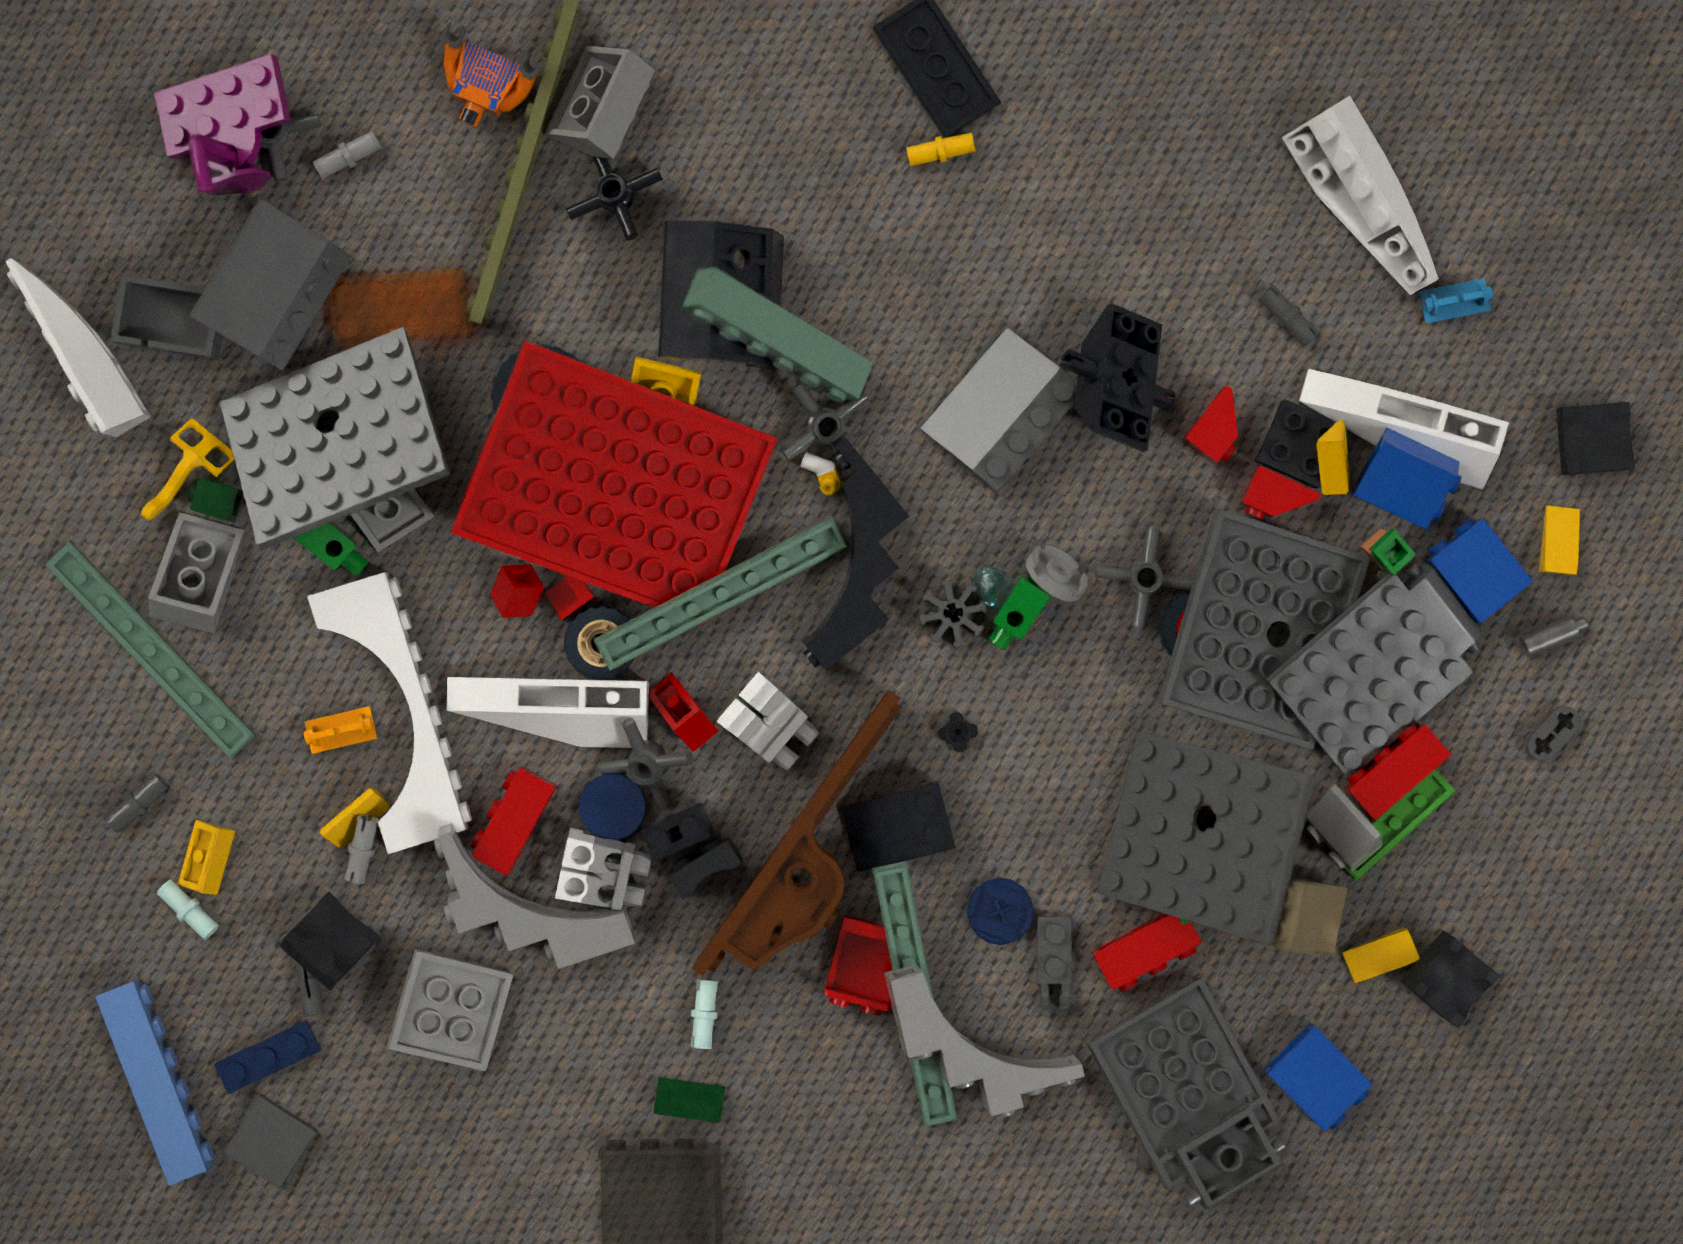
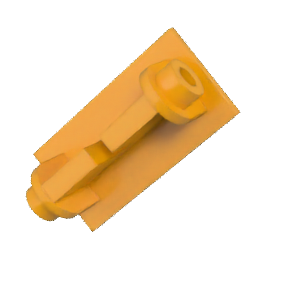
M370 706L304 721L306 727L304 738L306 744L310 745L312 754L378 739Z

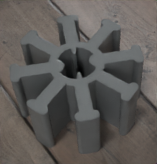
M949 579L940 583L944 587L946 601L942 602L932 595L931 590L924 594L922 600L930 602L939 609L938 613L919 614V622L921 625H924L928 621L939 619L941 622L940 626L929 638L935 643H940L941 636L948 627H951L954 639L952 646L958 647L965 645V641L961 637L960 625H964L973 631L974 636H978L984 628L982 625L978 626L967 618V614L979 611L986 613L987 607L984 601L980 602L979 605L965 606L964 602L971 592L976 591V587L970 583L964 584L965 589L958 599H954L951 586L953 580ZM948 604H954L955 609L961 608L962 616H957L959 621L956 623H952L950 618H944L943 611L948 610L946 607Z

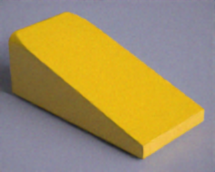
M1546 506L1539 572L1577 575L1580 509Z
M1404 927L1342 952L1355 984L1420 960L1408 929Z

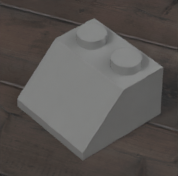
M1336 784L1328 790L1306 816V821L1309 824L1306 831L1318 844L1322 841L1326 843L1332 850L1328 853L1329 857L1340 869L1346 866L1352 873L1382 847L1381 834Z

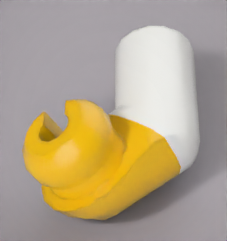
M805 452L800 467L816 473L820 484V491L828 496L834 495L841 486V479L834 462Z

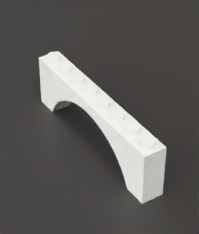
M383 572L307 597L317 629L345 635L364 645L377 655L399 682L410 708L414 729V752L409 776L397 801L378 821L387 853L390 854L438 839L439 827L451 823L456 832L464 831L469 828L467 822L472 821V816L467 802L461 803L457 791L462 789L459 774L456 769L452 771L450 769L447 759L452 756L449 742L446 737L441 738L437 726L442 724L439 710L436 705L431 706L427 694L432 692L429 678L426 673L421 674L417 661L422 660L417 642H411L407 629L412 628L410 617L406 609H400L397 597L402 596L400 585L396 577L391 578L389 573Z

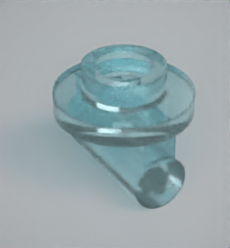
M983 567L972 575L971 583L977 589H981L986 605L993 606L998 601L995 589L1004 585L1005 576L994 567Z

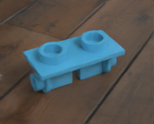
M1485 278L1419 291L1425 324L1491 311L1489 300L1493 299V292L1490 286H1486Z

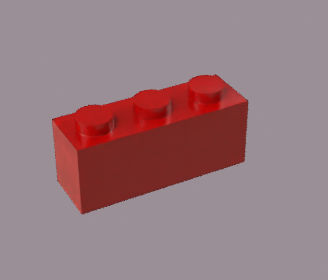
M1411 724L1398 736L1400 740L1391 748L1387 745L1373 757L1375 762L1364 770L1361 767L1346 779L1349 784L1343 789L1369 819L1376 820L1451 756L1450 752L1426 724H1418L1417 726Z
M523 766L519 767L517 772L511 770L502 788L507 790L501 802L495 799L486 815L491 821L485 831L478 830L470 847L475 849L471 857L506 876L509 875L558 785Z
M1163 913L1091 951L1109 987L1112 990L1119 988L1120 992L1136 985L1138 983L1136 978L1147 972L1152 976L1168 967L1166 962L1177 956L1179 960H1183L1197 952L1196 946L1202 942L1191 922L1183 925L1180 918Z

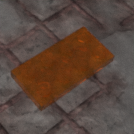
M462 268L338 279L329 293L335 348L357 346L401 327H404L408 332L410 341L469 336Z

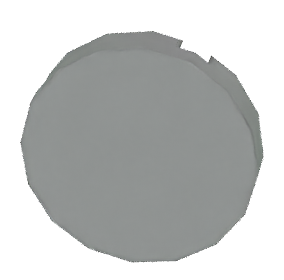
M1046 545L1044 549L1041 546H1036L1026 559V568L1031 578L1044 591L1060 600L1069 602L1079 600L1088 588L1087 576L1085 573L1081 575L1077 570L1079 565L1076 560L1054 546Z

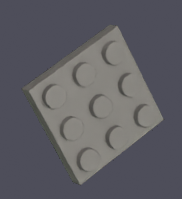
M414 949L388 1040V1049L486 1071L514 974L509 971Z

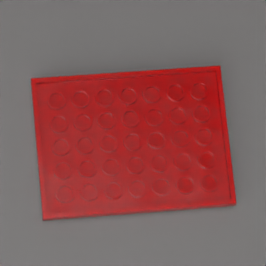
M524 340L452 525L451 533L655 608L726 571L778 438Z

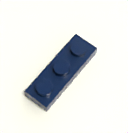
M305 1020L214 1063L227 1093L230 1094L321 1051V1048L308 1020Z

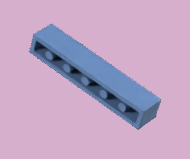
M139 978L95 996L168 1185L170 1186L206 1172L213 1166L211 1160H214V1152L210 1143L203 1141L199 1131L202 1128L201 1118L196 1109L191 1110L187 1100V1097H190L188 1085L184 1078L179 1079L174 1067L178 1065L177 1057L173 1048L166 1046L162 1036L166 1033L165 1026L159 1015L155 1016L150 1005V1003H153V995L149 986L142 984Z

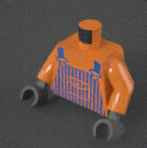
M451 23L446 26L443 31V38L447 42L444 53V70L447 87L452 91V95L456 100L465 103L459 117L460 122L477 128L484 111L499 117L502 112H510L528 98L536 79L535 75L544 68L545 64L542 60L535 68H532L529 64L532 54H528L518 63L467 41H464L463 45H461L460 42L466 35L465 26H461L459 36L451 33Z

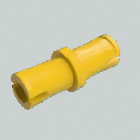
M972 132L943 139L942 136H937L934 141L906 147L910 166L940 160V163L947 162V158L976 152Z

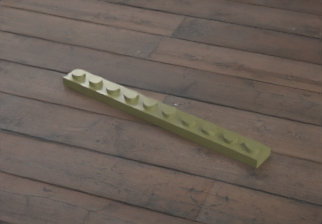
M565 0L564 6H558L555 12L553 25L557 26L554 39L548 38L543 57L548 59L544 71H540L536 75L534 89L538 90L535 102H529L527 105L524 121L528 122L525 135L519 134L514 153L518 154L515 167L510 166L507 171L505 186H509L506 198H500L495 212V218H499L496 231L490 230L485 245V249L489 250L486 263L481 262L476 274V282L480 283L476 295L471 294L467 304L466 314L470 315L469 321L475 325L485 327L581 11L579 2L575 0Z

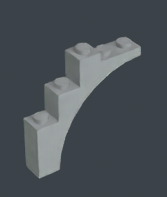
M452 823L439 827L438 839L434 840L435 848L439 858H445L450 870L445 871L451 890L457 889V891L449 893L448 905L444 906V911L448 923L456 925L458 934L498 921V923L494 924L495 933L499 943H506L508 952L547 939L543 941L546 955L549 961L555 959L558 969L635 944V933L624 904L622 911L614 910L612 907L592 910H567L543 906L521 898L500 886L479 868L463 847Z
M917 964L884 973L904 1053L908 1058L913 1057V1059L919 1060L928 1058L933 1055L934 1051H937L943 1079L950 1088H966L973 1085L975 1080H978L984 1108L991 1116L1006 1117L1015 1113L1016 1109L1023 1108L1021 1094L1027 1096L1042 1093L1046 1087L1053 1085L1060 1087L1069 1086L1075 1083L1076 1079L1085 1077L1082 1063L1074 1055L1053 1059H1021L998 1054L968 1039L944 1018L931 996L924 973Z

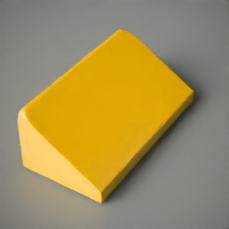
M1338 420L1317 441L1321 489L1324 495L1347 494L1349 491L1350 466L1346 427L1343 420Z
M369 788L320 830V834L338 848H343L354 838L358 815H371L370 821H372L373 816L378 818L390 808V803L377 788Z
M195 820L178 885L199 893L217 895L235 831Z

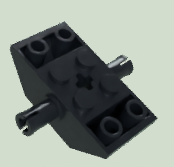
M1113 303L1106 306L1082 342L1081 353L1073 349L1066 350L1061 360L1070 364L1060 363V366L1063 370L1078 375L1074 407L1093 433L1145 452L1148 451L1153 406L1168 411L1174 406L1176 401L1167 397L1175 398L1176 394L1174 391L1155 385L1162 324Z

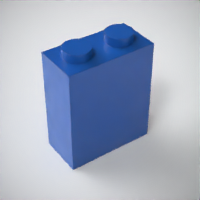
M1386 427L1356 480L1354 496L1427 530L1432 519L1438 521L1446 506L1444 499L1448 492L1454 494L1462 478L1461 475H1458L1460 461Z
M1468 518L1454 529L1457 535L1450 541L1446 542L1445 539H1442L1428 550L1431 556L1424 562L1432 566L1476 623H1482L1531 584L1533 580L1483 518L1476 519L1474 522L1471 518Z
M1312 1023L1263 1069L1324 1132L1329 1127L1330 1129L1336 1128L1345 1119L1346 1115L1344 1112L1352 1104L1357 1106L1363 1102L1370 1093L1367 1089L1372 1085Z

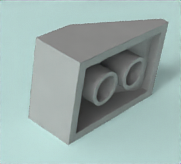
M417 488L351 514L377 552H380L434 518V514Z
M179 512L148 597L149 617L215 634L226 602L244 530Z

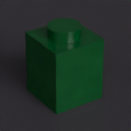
M199 478L198 484L193 483L189 492L188 502L192 503L190 510L235 523L243 497V490Z

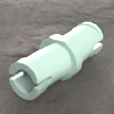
M172 879L164 883L157 891L156 895L177 913L176 918L180 922L185 921L204 941L218 929L219 925L199 906L200 902L196 898L191 899Z
M697 979L695 1009H691V1017H694L690 1047L712 1049L714 1019H717L718 1014L715 1011L718 981Z

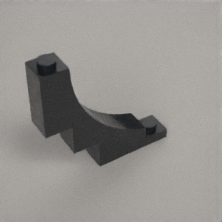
M846 437L840 438L833 444L837 450L833 456L845 471L850 467L853 470L852 473L840 482L846 498L851 524L849 566L844 584L833 607L816 630L803 641L808 648L803 654L815 668L821 664L826 671L889 620L868 593L899 569L879 544V541L909 517L907 512Z

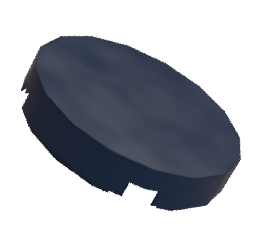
M608 773L596 777L586 785L580 796L579 813L583 824L592 834L603 839L618 840L628 837L639 828L645 817L646 801L642 789L623 774Z
M998 877L986 880L975 888L969 897L966 912L969 925L978 937L988 943L1004 945L1014 942L1026 934L1032 924L1034 909L1031 897L1023 886L1011 879Z

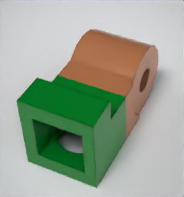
M1380 528L1360 546L1366 556L1370 557V560L1377 567L1392 575H1395L1416 556L1394 529L1386 532Z

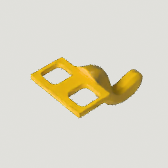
M193 418L170 438V441L184 451L183 458L160 493L142 508L140 515L147 521L156 518L175 498L192 470L203 466L215 477H218L235 461L232 450ZM187 428H193L203 436V439L194 447L189 446L179 438V435ZM215 448L221 450L229 457V460L221 468L215 467L205 458Z

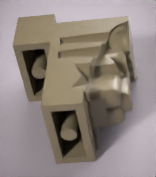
M1290 876L1273 945L1263 943V945L1295 953L1315 955L1317 951L1334 954L1348 888ZM1217 929L1218 932H1222V933H1225V934H1229V935L1237 936V937H1240V938L1248 939V938H1245V937H1242V936H1238V935H1235V934L1228 933V932H1225V931H1222V930H1218V929Z

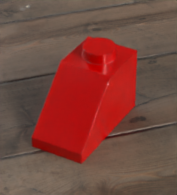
M1226 385L1220 390L1182 439L1183 442L1213 465L1219 460L1225 463L1237 448L1233 444L1238 437L1232 388Z
M1258 466L1255 468L1239 504L1246 507L1244 513L1263 520L1264 516L1270 518L1317 501L1321 494L1269 469Z
M672 672L649 690L650 700L673 731L692 752L696 751L719 732L708 715Z

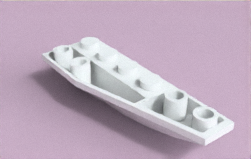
M1350 96L1282 137L1315 194L1409 295L1438 280L1427 244L1403 188L1383 150Z
M12 258L5 261L10 269L7 272L9 280L17 290L20 289L26 299L24 304L34 319H37L45 340L52 347L61 367L71 381L67 385L70 393L78 403L82 401L87 408L88 413L85 414V417L95 432L100 430L103 434L117 438L151 417L119 362L97 332L78 311L48 283L23 264Z
M1311 369L1307 371L1299 398L1300 403L1335 422L1343 420L1346 430L1374 446L1377 445L1387 427L1460 461L1458 475L1462 476L1460 483L1478 489L1484 488L1500 455L1509 422L1441 402Z
M447 677V711L579 747L632 748L623 729L622 722L628 718H634L644 742L648 741L649 681Z

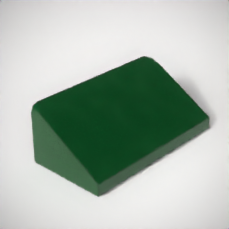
M659 1077L653 1114L720 1123L725 1086Z

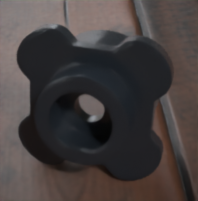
M954 712L950 715V721L946 726L938 730V737L942 741L947 740L952 744L954 751L963 752L970 738L978 734V728L975 724L966 722L961 713ZM956 729L961 730L960 735L955 734Z

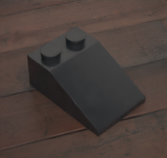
M937 781L840 807L857 872L956 848L940 786Z

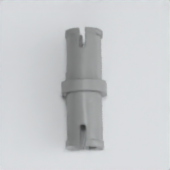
M372 130L347 144L345 142L338 144L339 148L314 160L313 163L321 178L324 179L347 166H350V168L356 166L357 161L380 150L382 146Z
M368 814L357 816L354 838L348 845L350 857L344 879L350 882L351 877H354L352 882L354 884H364L366 882L369 860L374 855L376 849L373 846L379 819L373 816L372 821H370L371 815Z

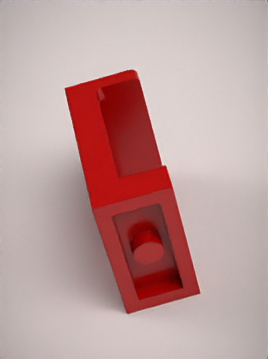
M844 914L824 989V996L830 997L829 1003L848 1007L850 1002L862 1005L861 1011L881 1016L882 1011L889 1012L891 1007L884 973L893 971L884 925Z

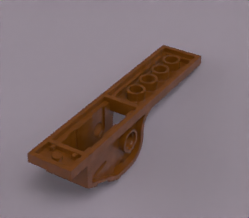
M889 689L886 691L695 960L692 969L701 976H704L707 970L714 973L725 957L726 953L722 949L752 970H755L772 960L771 956L796 941L798 943L803 942L818 933L822 926L828 929L839 914V909L836 906L840 902L844 891L843 872L836 858L819 845L813 832L902 707L897 704L900 697ZM797 869H806L812 877L807 883L799 884L793 880L792 874ZM775 926H783L781 934L772 933Z

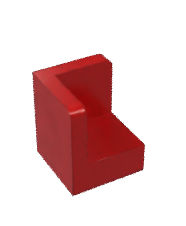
M531 564L502 565L490 596L502 618L531 616L544 586Z
M567 575L564 576L562 581L545 592V596L557 611L558 617L563 621L596 598L586 582Z

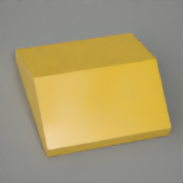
M636 356L631 381L695 406L702 372Z

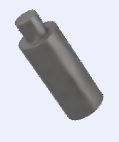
M1569 616L1519 637L1525 655L1530 659L1579 639V633L1589 629V626L1584 617L1573 620Z

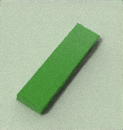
M1437 769L1432 771L1379 818L1370 821L1373 827L1381 834L1382 847L1352 873L1346 866L1344 867L1355 880H1358L1455 792V789Z

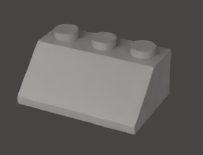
M586 46L544 134L591 156L614 159L622 145V140L630 123L635 118L636 110L643 95L649 88L655 70L629 49Z

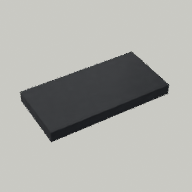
M913 0L872 27L874 34L943 138L952 137L1001 104L996 93L934 0Z

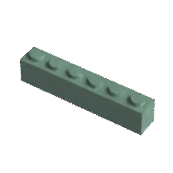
M717 268L697 270L682 306L693 313L692 317L696 321L706 325H714L720 329L719 333L725 338L741 341L747 345L746 349L749 352L770 358L774 361L773 365L776 368L800 376L799 380L803 384L810 387H819L826 392L825 396L833 401L843 403L844 400L859 399L873 362Z

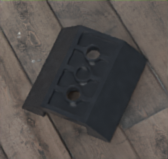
M665 221L658 357L679 360L707 359L745 363L746 367L778 369L773 365V360L766 356L762 357L749 352L746 349L747 345L739 340L734 341L725 338L719 333L720 329L714 325H706L696 321L692 317L693 313L682 306L697 270L715 267L781 307L784 235L770 228L718 221ZM736 251H740L744 256V265L741 269L734 262Z

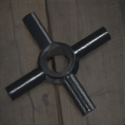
M592 156L601 177L596 184V195L567 207L566 211L572 221L602 207L610 213L616 214L626 240L635 239L638 233L628 211L633 203V193L663 180L658 167L627 181L619 175L613 174L607 158ZM621 190L617 197L608 198L612 191Z

